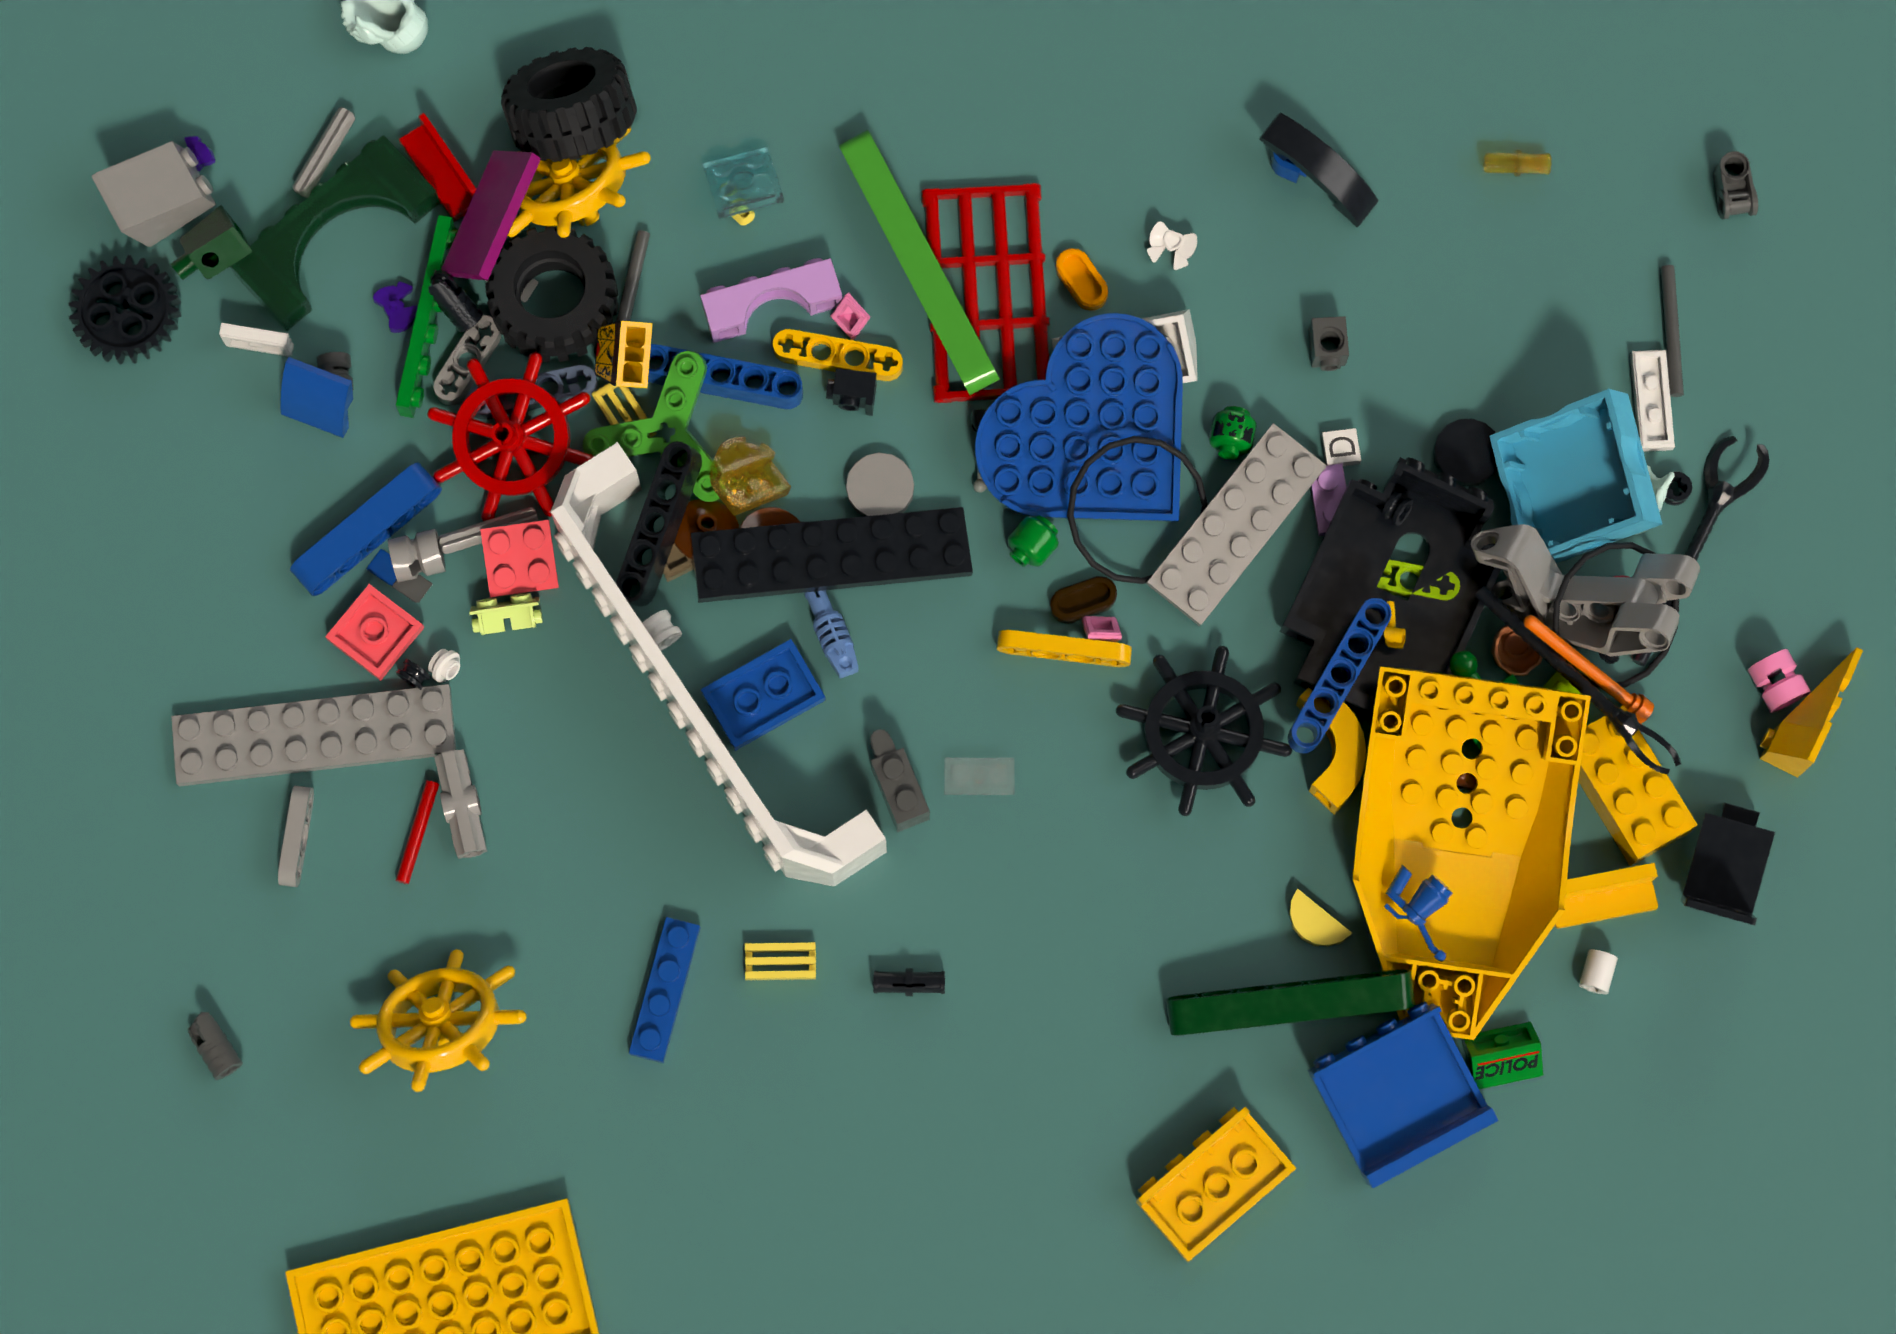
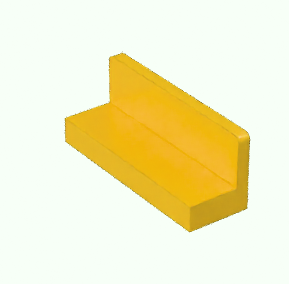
M1655 863L1567 879L1565 911L1555 924V928L1561 929L1656 910L1658 902L1653 880L1658 877Z

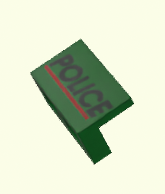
M1531 1021L1479 1032L1474 1040L1462 1039L1463 1048L1471 1063L1472 1077L1479 1089L1543 1076L1541 1041Z

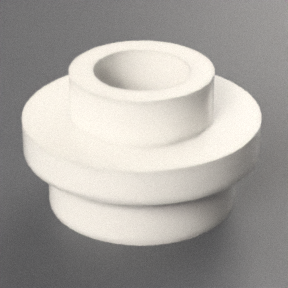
M441 649L435 653L428 665V670L432 673L433 679L439 683L453 679L460 670V655L453 650L448 651L446 649Z

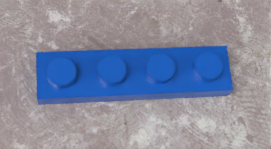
M666 917L630 1046V1055L660 1063L665 1062L699 937L700 925Z

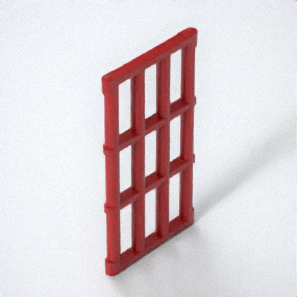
M1031 183L1008 186L922 190V206L925 207L927 242L941 268H963L965 314L980 340V330L1000 329L1004 389H981L972 395H969L968 391L950 392L947 351L932 323H930L929 329L930 332H933L936 385L933 386L934 402L952 403L958 401L996 400L1005 391L1016 386L1015 328H1034L1037 380H1045L1049 362L1047 326L1050 325V318L1046 315L1043 263L1046 261L1045 254L1042 253L1039 211V201L1042 200L1041 185ZM1025 195L1029 253L1009 254L1005 196ZM992 197L995 255L975 256L972 198ZM958 199L962 257L942 258L938 200ZM1030 264L1033 317L1013 318L1009 265ZM996 266L999 319L979 320L976 267Z

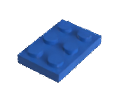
M792 639L701 689L702 695L735 751L826 701L825 695Z

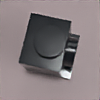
M836 368L835 379H828L826 399L833 400V405H839V408L847 411H857L859 408H866V415L873 416L877 373Z

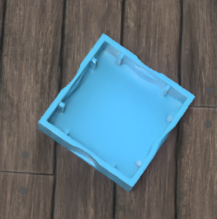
M1606 389L1568 404L1550 416L1530 419L1489 436L1500 480L1509 499L1512 525L1525 524L1537 529L1556 563L1589 552L1606 543H1613L1662 525L1627 393Z

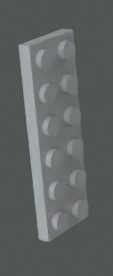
M1273 423L1146 584L1194 623L1201 626L1327 465Z

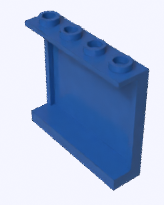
M1422 1002L1415 1005V1007L1407 1011L1409 1016L1398 1022L1395 1019H1390L1376 1027V1034L1366 1039L1362 1035L1350 1040L1344 1045L1346 1050L1335 1056L1332 1052L1320 1056L1313 1061L1315 1066L1307 1070L1366 1184L1371 1188L1381 1185L1499 1121L1493 1108L1485 1102L1439 1013L1442 1011L1441 1008L1433 1003L1428 1005L1427 1002Z

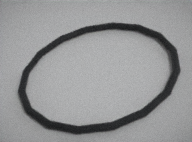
M1132 436L1107 443L1084 462L1071 485L1067 517L1074 544L1091 567L1114 581L1144 584L1152 575L1142 578L1117 575L1095 562L1079 539L1074 519L1077 488L1089 466L1108 450L1130 443L1160 446L1181 459L1194 477L1202 505L1201 513L1208 506L1202 478L1185 454L1162 440Z
M1633 542L1606 543L1584 554L1563 578L1553 605L1552 631L1560 636V603L1570 579L1588 559L1608 549H1633L1641 554L1656 553ZM1679 599L1673 600V608L1678 614ZM1672 641L1668 649L1661 651L1646 670L1617 683L1626 688L1649 676L1668 654ZM1574 667V669H1576L1582 675V677L1587 679L1590 682V684L1602 689L1591 679H1589L1586 675L1582 674L1576 667Z

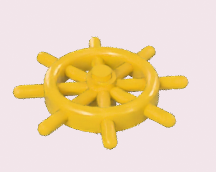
M630 128L627 129L626 134L621 139H615L614 144L611 146L603 147L592 155H582L578 162L577 159L570 160V158L563 159L561 162H553L551 159L546 161L540 160L519 208L521 213L515 218L508 236H516L531 222L542 226H557V234L561 238L569 236L572 222L579 221L582 226L594 224L599 219V212L597 210L606 203L617 208L625 205V197L617 192L624 181L626 170L648 164L651 160L650 154L642 151L624 157L621 156L616 145L630 133ZM601 158L606 160V162L596 164ZM541 194L536 200L532 199V196Z
M455 949L450 953L446 968L429 970L410 979H407L396 969L390 970L387 975L388 980L396 989L386 998L379 1013L354 1015L350 1019V1025L354 1029L376 1028L382 1045L381 1049L359 1064L360 1072L369 1074L390 1060L398 1067L414 1072L411 1088L415 1092H420L426 1086L429 1072L447 1070L468 1060L478 1070H487L490 1063L481 1050L493 1038L498 1025L521 1024L527 1019V1014L523 1010H499L493 993L494 990L515 976L514 967L504 966L484 979L474 972L461 969L464 954L461 950ZM453 992L464 993L451 1002ZM478 1001L481 1003L480 1011H464ZM412 1006H415L419 1010L418 1013L406 1012ZM458 1026L471 1027L462 1034ZM412 1027L399 1037H395L397 1028ZM425 1037L422 1048L410 1047Z

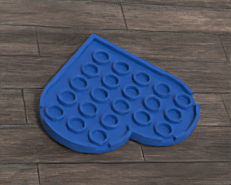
M1107 313L1090 317L1076 324L1055 346L1047 365L1045 380L1028 381L1005 391L989 406L981 419L975 440V458L979 474L990 493L1007 508L1031 517L1040 515L1044 518H1068L1067 512L1072 483L1084 462L1107 443L1138 436L1162 440L1181 452L1183 376L1179 358L1172 344L1155 326L1132 315ZM1135 442L1108 450L1089 466L1077 488L1074 519L1178 522L1181 459L1160 446Z

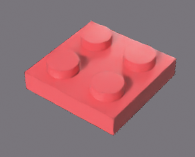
M549 520L480 529L490 598L559 588Z
M368 584L325 638L381 681L421 633L424 626L376 588Z

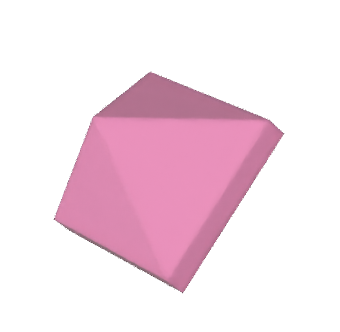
M850 293L843 297L830 316L851 340L858 336L871 318Z
M1082 617V624L1087 639L1117 642L1122 639L1116 617Z

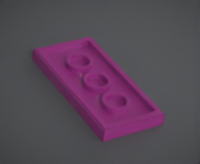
M493 150L441 270L446 271L449 277L477 280L489 279L539 165L540 157L532 152Z

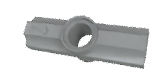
M450 750L434 756L442 793H440L441 804L446 822L450 824L452 840L458 859L472 858L488 852L479 816L482 815L479 797L475 785H472L464 750Z

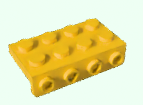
M1246 1106L1240 1111L1233 1107L1219 1120L1223 1125L1214 1134H1211L1209 1130L1205 1131L1192 1143L1196 1148L1186 1158L1180 1153L1165 1166L1168 1173L1157 1181L1153 1176L1138 1189L1142 1196L1137 1199L1136 1203L1187 1263L1296 1170L1292 1162L1249 1114L1250 1111Z

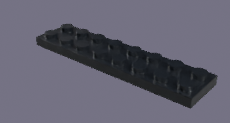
M964 507L697 532L690 535L698 603L972 576L973 573Z

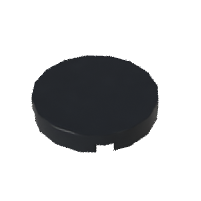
M1458 419L1446 425L1439 433L1433 449L1435 465L1441 472L1454 477L1457 480L1456 483L1463 487L1477 486L1484 483L1498 470L1489 437L1496 432L1486 423L1475 419Z

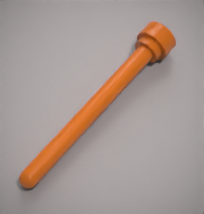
M1528 615L1524 618L1523 623L1528 630L1601 687L1622 706L1624 705L1628 712L1635 713L1639 723L1642 724L1650 717L1654 704L1643 694H1630L1535 616Z

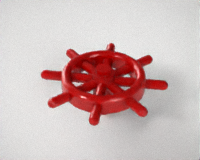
M538 352L530 354L522 380L509 378L490 382L480 362L474 358L470 359L467 362V368L478 389L467 397L457 414L437 407H432L427 412L430 420L453 427L452 444L457 459L436 470L433 478L437 483H443L464 472L475 484L487 490L488 494L481 514L483 521L495 518L501 495L520 496L532 492L544 514L551 517L554 502L545 486L558 475L566 461L582 465L595 457L592 454L570 448V427L567 415L590 402V395L587 392H581L559 403L548 391L536 385V379L542 363V355ZM518 394L511 418L509 419L498 396ZM533 398L546 411L523 423L530 399ZM484 404H487L495 419V425L474 419L476 413ZM550 424L553 425L554 443L530 436ZM469 432L492 438L493 440L471 451ZM526 449L549 456L540 470H536ZM500 452L493 477H491L478 466V463ZM514 455L525 479L506 481Z

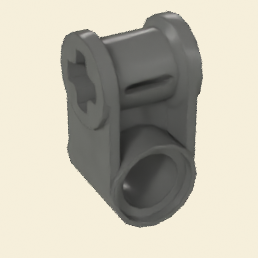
M1739 151L1728 152L1722 157L1713 172L1719 216L1722 220L1728 219L1730 215L1748 213L1749 216H1755L1758 212V197L1753 184L1750 162ZM1725 166L1734 167L1738 172V176L1729 175L1725 170Z

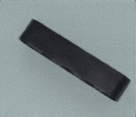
M676 441L670 443L662 453L616 581V585L628 603L634 606H646L655 597L701 470V454L698 450L683 442ZM687 452V462L682 467H678L677 458L681 453ZM675 484L676 493L671 499L667 500L665 497L666 489L670 485ZM663 516L664 526L659 532H655L653 528L654 522L657 518ZM647 549H651L652 559L648 564L643 565L642 555ZM639 581L641 586L640 592L637 596L631 597L630 588L632 584Z

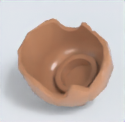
M1507 625L1503 626L1493 638L1491 653L1494 661L1507 674L1517 676L1528 675L1542 661V657Z

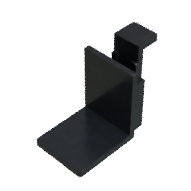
M1724 802L1721 817L1705 813L1681 902L1684 906L1755 925L1757 918L1752 913L1775 832L1756 827L1760 812Z

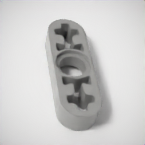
M483 315L475 326L464 333L436 377L434 391L441 403L448 406L459 404L474 383L468 368L459 366V357L467 352L473 353L477 356L481 366L484 367L499 344L501 334L491 316ZM488 326H490L493 335L491 337L487 335L483 337V339L480 342L481 349H484V351L481 352L480 349L477 346H475L480 340V334L478 330L479 328L485 330ZM452 369H454L459 374L455 381L458 391L456 393L450 391L445 395L442 386L444 384L450 386L456 378L454 372H452Z
M295 785L291 793L278 870V884L282 886L298 887L301 880L314 803V789L312 787Z

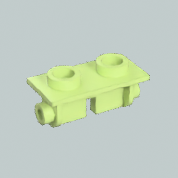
M521 593L510 596L511 601L497 603V598L476 601L477 606L471 607L469 611L470 615L477 614L478 616L477 619H472L473 632H480L481 635L506 631L505 618H510L512 630L535 628L536 624L543 623L541 609L534 610V606L539 605L540 597L532 598L531 593Z

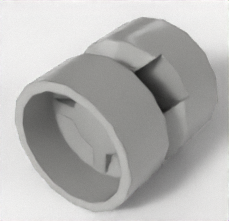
M436 529L418 532L415 539H410L407 535L388 539L389 553L398 583L417 579L420 572H423L426 576L446 572L443 552L438 541Z

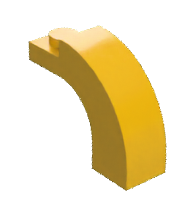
M1310 688L1299 697L1296 703L1300 710L1312 692ZM1324 698L1314 699V707L1318 712L1328 713L1331 711V705L1328 700ZM1345 702L1342 703L1325 733L1332 748L1331 764L1313 782L1309 789V792L1334 815L1348 801L1357 787L1366 760V744L1361 725Z

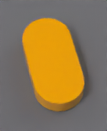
M1069 248L1061 252L1056 260V273L1076 303L1081 308L1089 311L1098 310L1103 307L1108 298V286L1088 256L1076 248Z

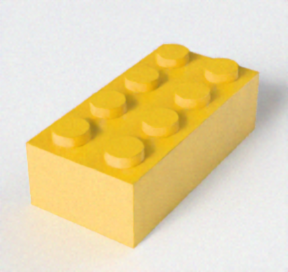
M1624 705L1620 707V709L1627 711ZM1606 715L1586 726L1578 782L1630 866L1684 837L1698 826L1667 774H1662L1643 763L1633 753L1624 738L1615 735ZM1638 730L1632 736L1635 743L1652 762L1661 766L1645 738Z

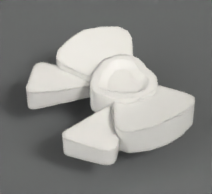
M1158 222L1150 233L1151 247L1147 249V253L1152 262L1155 263L1165 248L1169 251L1175 250L1173 269H1181L1188 266L1187 259L1196 250L1197 235L1194 233L1182 235L1169 230L1163 222Z

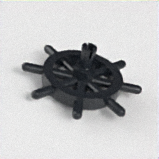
M1219 646L1216 649L1211 671H1193L1178 677L1163 655H1156L1153 658V664L1166 684L1157 692L1149 709L1120 704L1116 708V714L1119 717L1145 723L1144 735L1149 755L1129 766L1126 770L1127 776L1130 779H1135L1157 766L1165 776L1183 786L1178 811L1182 816L1191 814L1197 789H1216L1229 784L1244 806H1253L1256 799L1242 776L1252 767L1259 752L1262 751L1282 757H1288L1292 754V748L1289 744L1263 738L1264 722L1259 706L1280 694L1281 686L1273 682L1251 694L1240 682L1225 675L1229 657V650L1226 646ZM1206 689L1203 706L1200 709L1197 708L1187 691ZM1223 693L1235 701L1236 704L1219 713L1216 708L1219 695ZM1175 698L1188 719L1163 714V711ZM1245 715L1249 732L1246 734L1222 727ZM1159 727L1185 734L1164 746L1160 737ZM1220 742L1245 747V750L1233 763ZM1193 745L1188 768L1180 765L1172 758ZM1207 749L1220 770L1201 772Z

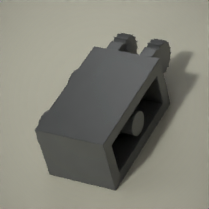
M881 728L880 730L876 729L870 738V746H872L871 749H873L875 759L871 760V770L898 833L930 820V811L904 748L896 750L888 731L886 732L885 729L881 730Z

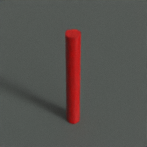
M428 780L425 782L395 880L403 884H409L439 788V784Z

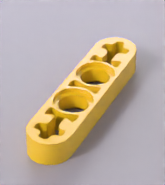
M793 329L781 330L773 339V352L776 358L788 364L836 372V368L877 373V380L881 381L895 380L901 375L903 370L901 354L896 349L887 346ZM787 339L793 340V346L803 348V341L808 342L806 357L802 356V349L791 348L789 353L783 352V346L780 344H785ZM824 344L830 348L831 354L827 359L818 360L812 355L813 348L816 345ZM852 350L860 351L864 355V361L858 366L849 365L845 361V356L848 352ZM869 354H875L874 361L885 362L886 357H890L893 364L897 366H891L889 371H884L881 363L873 362V369H869Z
M1016 630L999 631L996 646L997 651L1005 654L1112 667L1130 666L1132 647L1123 643Z

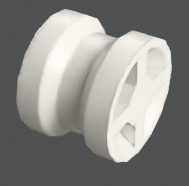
M668 610L659 611L642 623L660 650L666 649L682 636L680 628L673 626L671 623V615Z

